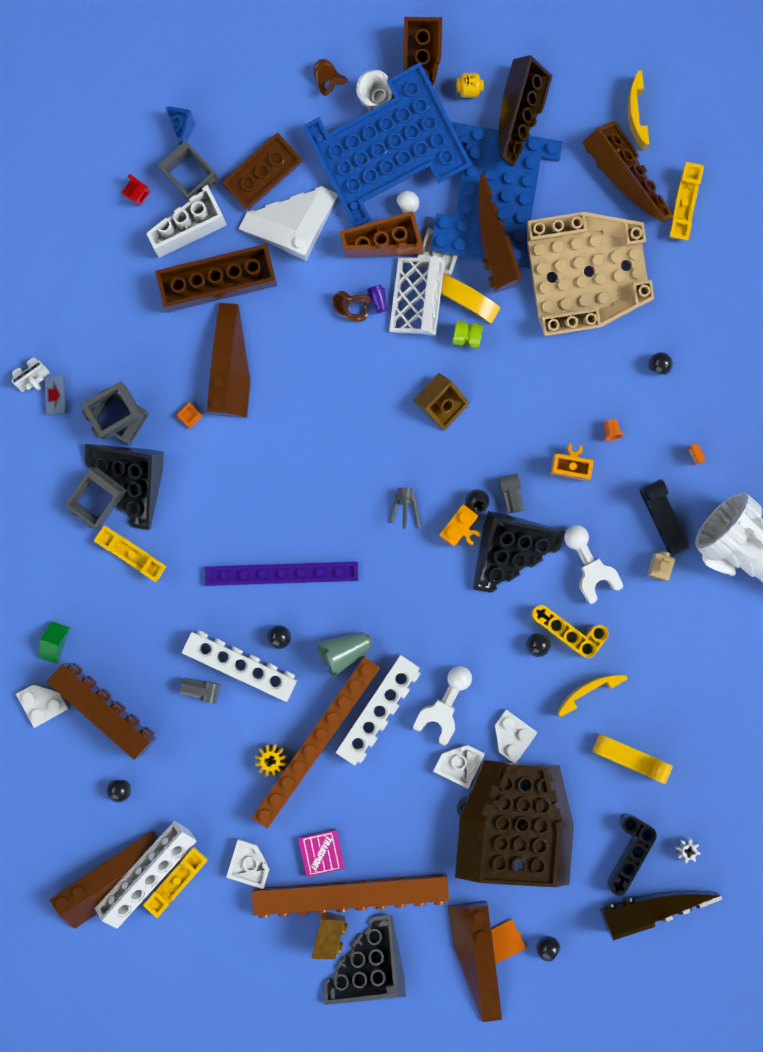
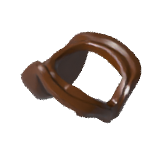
M320 59L315 63L313 75L323 96L329 95L333 91L335 84L344 85L348 82V79L344 75L339 74L330 61ZM330 80L329 86L326 89L324 85Z
M338 291L333 296V307L339 314L354 322H361L367 318L368 304L371 302L370 296H350L345 291ZM352 301H363L364 314H351L348 310L349 304Z

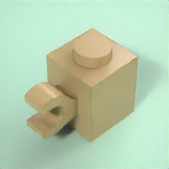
M664 551L654 553L647 576L662 581H669L675 558L670 557L671 554Z

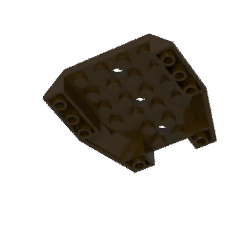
M483 760L459 819L455 878L487 884L555 888L569 885L574 824L559 765H528ZM524 779H528L530 783L529 788L526 790H522L520 787V783ZM525 819L526 827L519 830L517 828L518 821ZM522 859L523 867L516 870L514 862Z

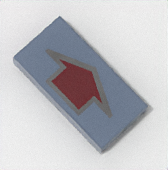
M65 376L44 377L46 414H67Z

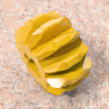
M266 744V751L260 748L259 752L262 755H255L256 759L261 760L256 762L255 766L261 765L262 767L258 772L261 773L265 769L266 777L269 776L270 771L273 777H276V770L282 773L284 770L281 766H287L286 762L281 761L286 759L287 755H280L284 750L283 748L276 751L277 744L273 745L272 750L270 745ZM273 756L275 757L273 760L276 759V762L269 765V761H266V758Z

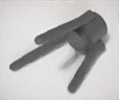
M398 488V494H395L390 523L394 521L398 503L402 504L403 529H406L407 505H410L411 501L417 528L421 527L416 494H413V488Z

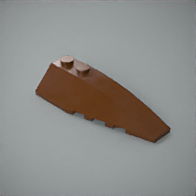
M404 17L403 71L421 62L434 87L442 53V17Z
M615 121L597 128L582 142L587 153L596 161L597 167L632 202L662 223L673 216L663 197L656 194L654 181L647 178L645 165H640L637 158L639 155Z
M481 174L478 183L477 220L484 257L482 264L484 270H488L490 288H493L494 292L497 293L517 287L522 276L508 235L504 236L503 221L497 219V205L495 202L491 203L490 199L493 196L486 176Z
M219 303L210 369L207 413L216 416L247 418L251 380L239 305Z
M150 831L53 896L49 901L58 915L74 929L95 916L97 912L94 908L157 840L154 832Z
M487 901L448 905L453 947L482 1022L502 1020Z

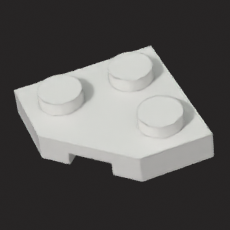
M31 685L16 694L34 728L70 709L64 697L56 690L39 685Z
M506 709L495 723L499 753L516 764L538 732Z
M469 745L441 753L433 772L468 789L485 753Z
M238 839L226 878L264 889L270 870L257 844Z

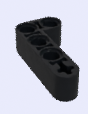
M659 479L640 488L643 501L668 553L674 556L689 549L688 540L666 496L669 492L665 482Z
M624 814L620 817V827L631 835L632 838L607 881L609 889L617 896H622L627 892L657 838V833L653 827L631 814ZM628 819H633L634 821L631 828L625 827V822ZM645 829H650L651 831L648 838L642 837V832ZM640 846V854L633 855V848ZM630 863L632 865L631 870L623 872V866ZM620 882L621 887H615L614 883Z

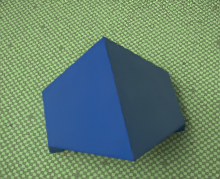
M165 107L178 143L181 145L185 140L188 141L196 124L192 113L188 109Z

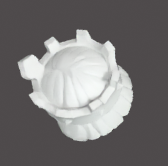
M380 70L365 72L360 76L356 85L357 96L362 106L364 105L368 109V112L394 98L386 81L388 76Z

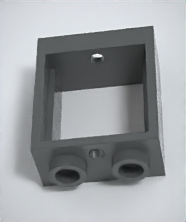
M186 140L158 164L163 175L188 201L192 196L198 195L203 191L202 188L206 185L211 189L217 183L216 180H218L216 172ZM189 155L209 175L190 193L170 173Z
M122 381L81 404L84 409L81 411L87 421L90 420L93 425L91 427L92 432L96 437H100L103 440L144 417ZM119 392L131 414L102 430L90 408Z
M115 393L99 402L96 407L93 406L91 408L97 421L112 397L125 404L120 394ZM140 406L138 408L144 417L129 425L123 435L118 432L113 435L128 445H131L150 414ZM98 421L103 430L108 428V426Z
M99 468L89 469L65 506L69 508L71 514L82 518L88 527L96 529L103 526L127 490ZM93 481L113 496L99 518L79 503Z

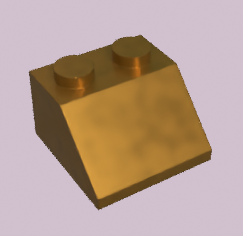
M440 373L413 400L444 431L470 404L455 384Z
M331 912L322 914L312 959H336V955L341 954L343 942H340L341 934H346L348 923L345 922L346 916Z

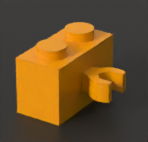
M570 443L567 447L569 456L557 453L553 456L550 475L589 481L594 460L579 458L578 455L583 450L582 445L578 447L577 452H574Z
M463 504L439 536L453 548L462 536L466 537L468 544L473 545L474 542L470 540V536L474 534L480 537V533L475 530L471 531L469 528L478 515Z

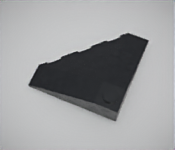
M85 444V464L87 467L99 468L127 490L116 506L120 511L124 510L130 517L128 520L129 524L134 528L150 530L163 472L164 452L141 448Z
M488 511L482 531L473 589L492 593L497 590L496 585L504 580L509 582L521 575L519 571L528 565L532 568L543 561L542 556L550 551L555 553L560 550L565 531L507 514Z
M391 914L372 917L369 921L370 927L365 934L361 933L352 945L354 949L349 956H344L336 966L338 971L332 979L328 978L323 984L325 1005L406 997L404 972L393 916Z

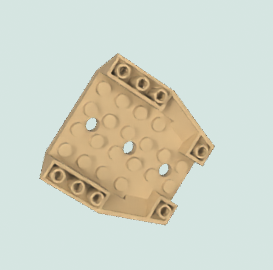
M588 212L527 221L529 262L538 320L544 336L602 327L654 299L652 280H647L642 243L646 242L643 222ZM624 260L630 263L628 271H624L621 268V263ZM586 266L593 269L591 277H587L584 274ZM549 272H553L556 275L554 283H550L547 280Z

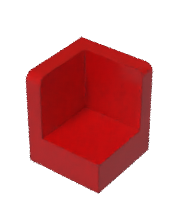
M129 174L127 177L130 181L123 189L122 194L140 207L150 194V190L144 183Z

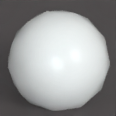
M403 191L396 198L403 214L411 211L415 213L417 211L419 198L414 192Z

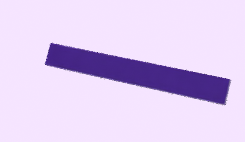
M358 562L205 567V586L359 581Z

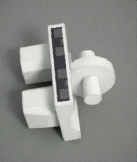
M34 357L28 360V369L23 371L21 368H17L12 372L14 379L11 381L21 392H24L26 389L30 390L32 387H35L37 390L41 389L39 383L50 373L42 362Z

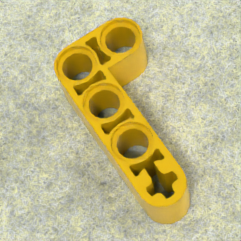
M544 605L535 606L531 611V617L536 623L582 657H593L608 637V630L603 625H594L583 635ZM543 609V615L546 617L552 615V617L548 621L543 617L537 618L538 614L536 611ZM554 620L559 621L561 624L558 631H554L551 628V623ZM596 628H600L603 632L600 639L594 637ZM569 632H574L576 635V639L572 643L567 641V634ZM586 643L591 646L589 654H584L582 651V647Z
M600 733L592 752L663 784H666L673 768L672 765Z

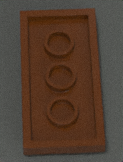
M277 132L222 181V184L249 211L303 163V159Z

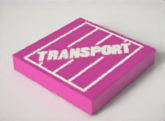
M337 829L298 838L306 877L345 868Z

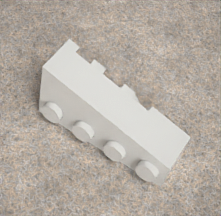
M208 185L202 188L203 191L198 195L192 196L183 207L177 208L168 219L165 218L147 232V236L159 258L227 226Z

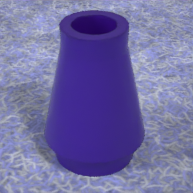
M381 284L368 288L367 296H370L377 314L388 311L385 288H382Z

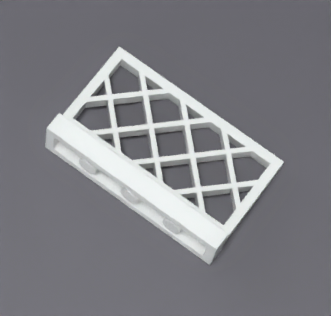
M431 256V258H398L389 332L436 336L445 261L439 256ZM404 263H411L413 268L405 274L403 272ZM424 263H429L428 270L422 274L418 268ZM417 271L421 277L412 283L409 277ZM407 280L411 286L402 292L400 289L401 284ZM424 280L427 283L426 288L420 293L416 286ZM414 289L418 296L410 302L406 296ZM404 298L408 305L400 311L398 304ZM422 299L424 307L417 311L414 305ZM412 308L416 314L408 321L404 314ZM402 317L406 323L401 328H395L396 321ZM419 317L422 320L421 329H414L411 324Z

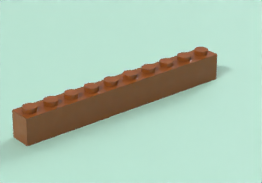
M366 656L362 659L252 816L255 821L265 828H269L381 668L379 665Z
M447 873L264 887V889L253 888L252 890L253 916L258 915V918L270 917V914H278L279 917L289 916V913L297 912V915H307L309 911H317L318 914L328 913V910L335 909L336 912H346L348 908H356V911L367 910V907L385 909L388 905H395V908L406 907V904L425 906L428 902H433L434 905L445 904V901H449Z

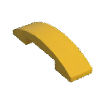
M638 70L628 95L627 115L632 135L640 149L644 151L649 145L648 125L640 126L637 96H641L644 90L642 70Z
M685 162L671 220L669 234L671 238L689 240L693 211L705 165Z
M443 274L441 296L444 295L475 313V316L492 324L501 307L466 284Z
M105 525L94 539V542L112 552L156 583L167 568L166 565Z
M617 674L606 675L584 683L567 696L557 710V715L562 717L576 709L577 706L574 700L604 683L607 684L608 688L612 689L628 679L627 676Z
M193 847L143 906L158 918L208 859Z

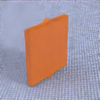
M512 919L491 929L496 964L526 949L520 936L521 932L517 930Z

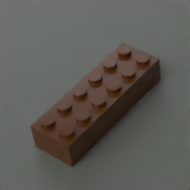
M267 244L155 271L163 306L167 312L277 286Z
M61 664L46 682L133 760L141 757L156 740L154 737L155 733L147 726L144 728L139 724L140 720L134 714L129 715L122 703L111 699L112 695L103 688L101 690L96 685L97 681L94 678L84 675L82 673L83 669L78 664Z

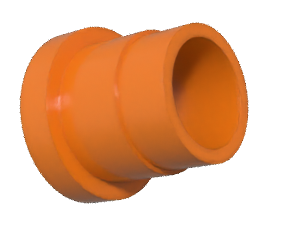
M611 419L603 423L605 441H614L624 436L623 431H620L617 419Z

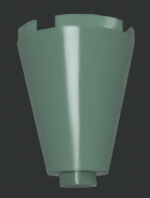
M364 632L320 640L317 642V649L323 664L330 668L327 672L331 677H335L371 649L372 640L369 634L365 635Z

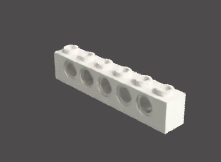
M200 630L197 633L191 632L182 651L183 654L285 702L289 701L298 681L295 679L294 674L288 671L282 673L277 670V666L271 663H267V665L260 663V658L254 655L245 656L242 654L243 650L233 646L230 649L225 646L226 642L215 638L213 641L207 638L208 634ZM204 643H208L211 647V651L208 654L202 652L201 648ZM222 651L228 654L226 662H222L219 659V654ZM239 659L244 660L246 663L244 670H239L236 667V662ZM258 667L263 670L262 678L254 676L255 668ZM273 676H278L281 679V684L277 687L271 684Z
M402 655L399 656L337 749L336 753L354 766L357 762L362 763L367 755L365 750L368 746L372 748L378 739L375 735L379 730L383 731L388 724L386 720L388 715H394L399 707L396 703L400 697L403 699L410 691L407 688L411 681L415 683L421 673L418 672L420 667ZM399 673H403L407 677L406 682L403 684H399L395 680L396 675ZM389 689L396 692V697L393 700H388L385 697V692ZM380 705L385 708L384 715L377 716L374 713L376 706ZM364 723H373L374 730L366 732L363 728ZM360 738L363 740L364 745L361 748H355L352 741Z
M174 821L94 908L101 921L118 929L196 843L197 840L188 828Z

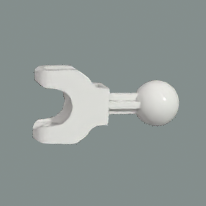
M580 525L569 527L564 534V540L568 547L577 550L584 564L580 567L582 577L579 581V588L589 604L597 601L595 586L600 580H606L614 590H621L623 584L617 571L610 566L603 565L600 559L594 560L587 546L589 541L587 530Z
M456 666L449 671L447 676L449 687L442 700L437 698L435 704L422 708L413 725V730L421 731L427 722L434 721L439 723L442 728L439 743L443 746L447 745L455 731V722L452 717L455 707L452 704L459 691L467 689L472 682L471 672L464 666Z

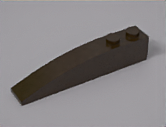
M531 55L513 59L500 109L499 157L510 167L515 165L523 150L522 145L524 141L528 140L530 136L529 131L531 127H534L537 122V115L542 113L553 76Z
M685 890L659 892L635 898L633 896L625 897L622 899L623 902L617 904L615 902L607 903L604 905V908L600 909L606 930L614 941L656 927L657 921L665 920V922L673 920L674 914H688L694 906L696 908H703L722 900V897L717 892Z

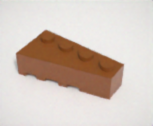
M413 211L339 231L346 257L424 254L423 243Z

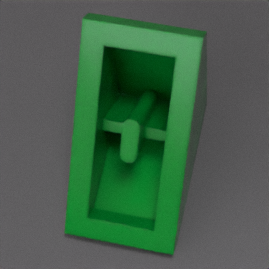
M51 621L40 639L39 658L58 664L70 627Z

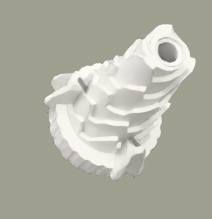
M739 492L722 502L702 524L696 536L695 544L698 551L702 553V560L706 566L730 576L736 574L735 567L737 569L740 567L751 577L755 576L763 583V519L761 518L763 510L762 506L747 493Z

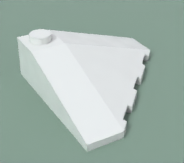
M320 186L315 188L314 191L294 195L280 203L277 201L266 205L265 208L247 212L239 230L307 261L338 195L336 192Z

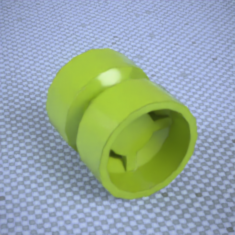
M457 320L452 344L459 346L467 344L469 348L479 349L483 325L476 323L469 325L466 321Z

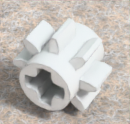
M688 838L685 842L680 839L681 844L675 846L680 852L676 856L678 858L684 856L683 860L685 863H688L689 859L696 862L695 857L701 855L696 849L699 844L697 842L692 844L691 838ZM691 848V852H684L685 849Z

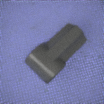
M518 474L499 477V486L501 493L504 495L508 514L525 510L520 493L521 485Z
M184 677L179 694L216 704L220 684Z

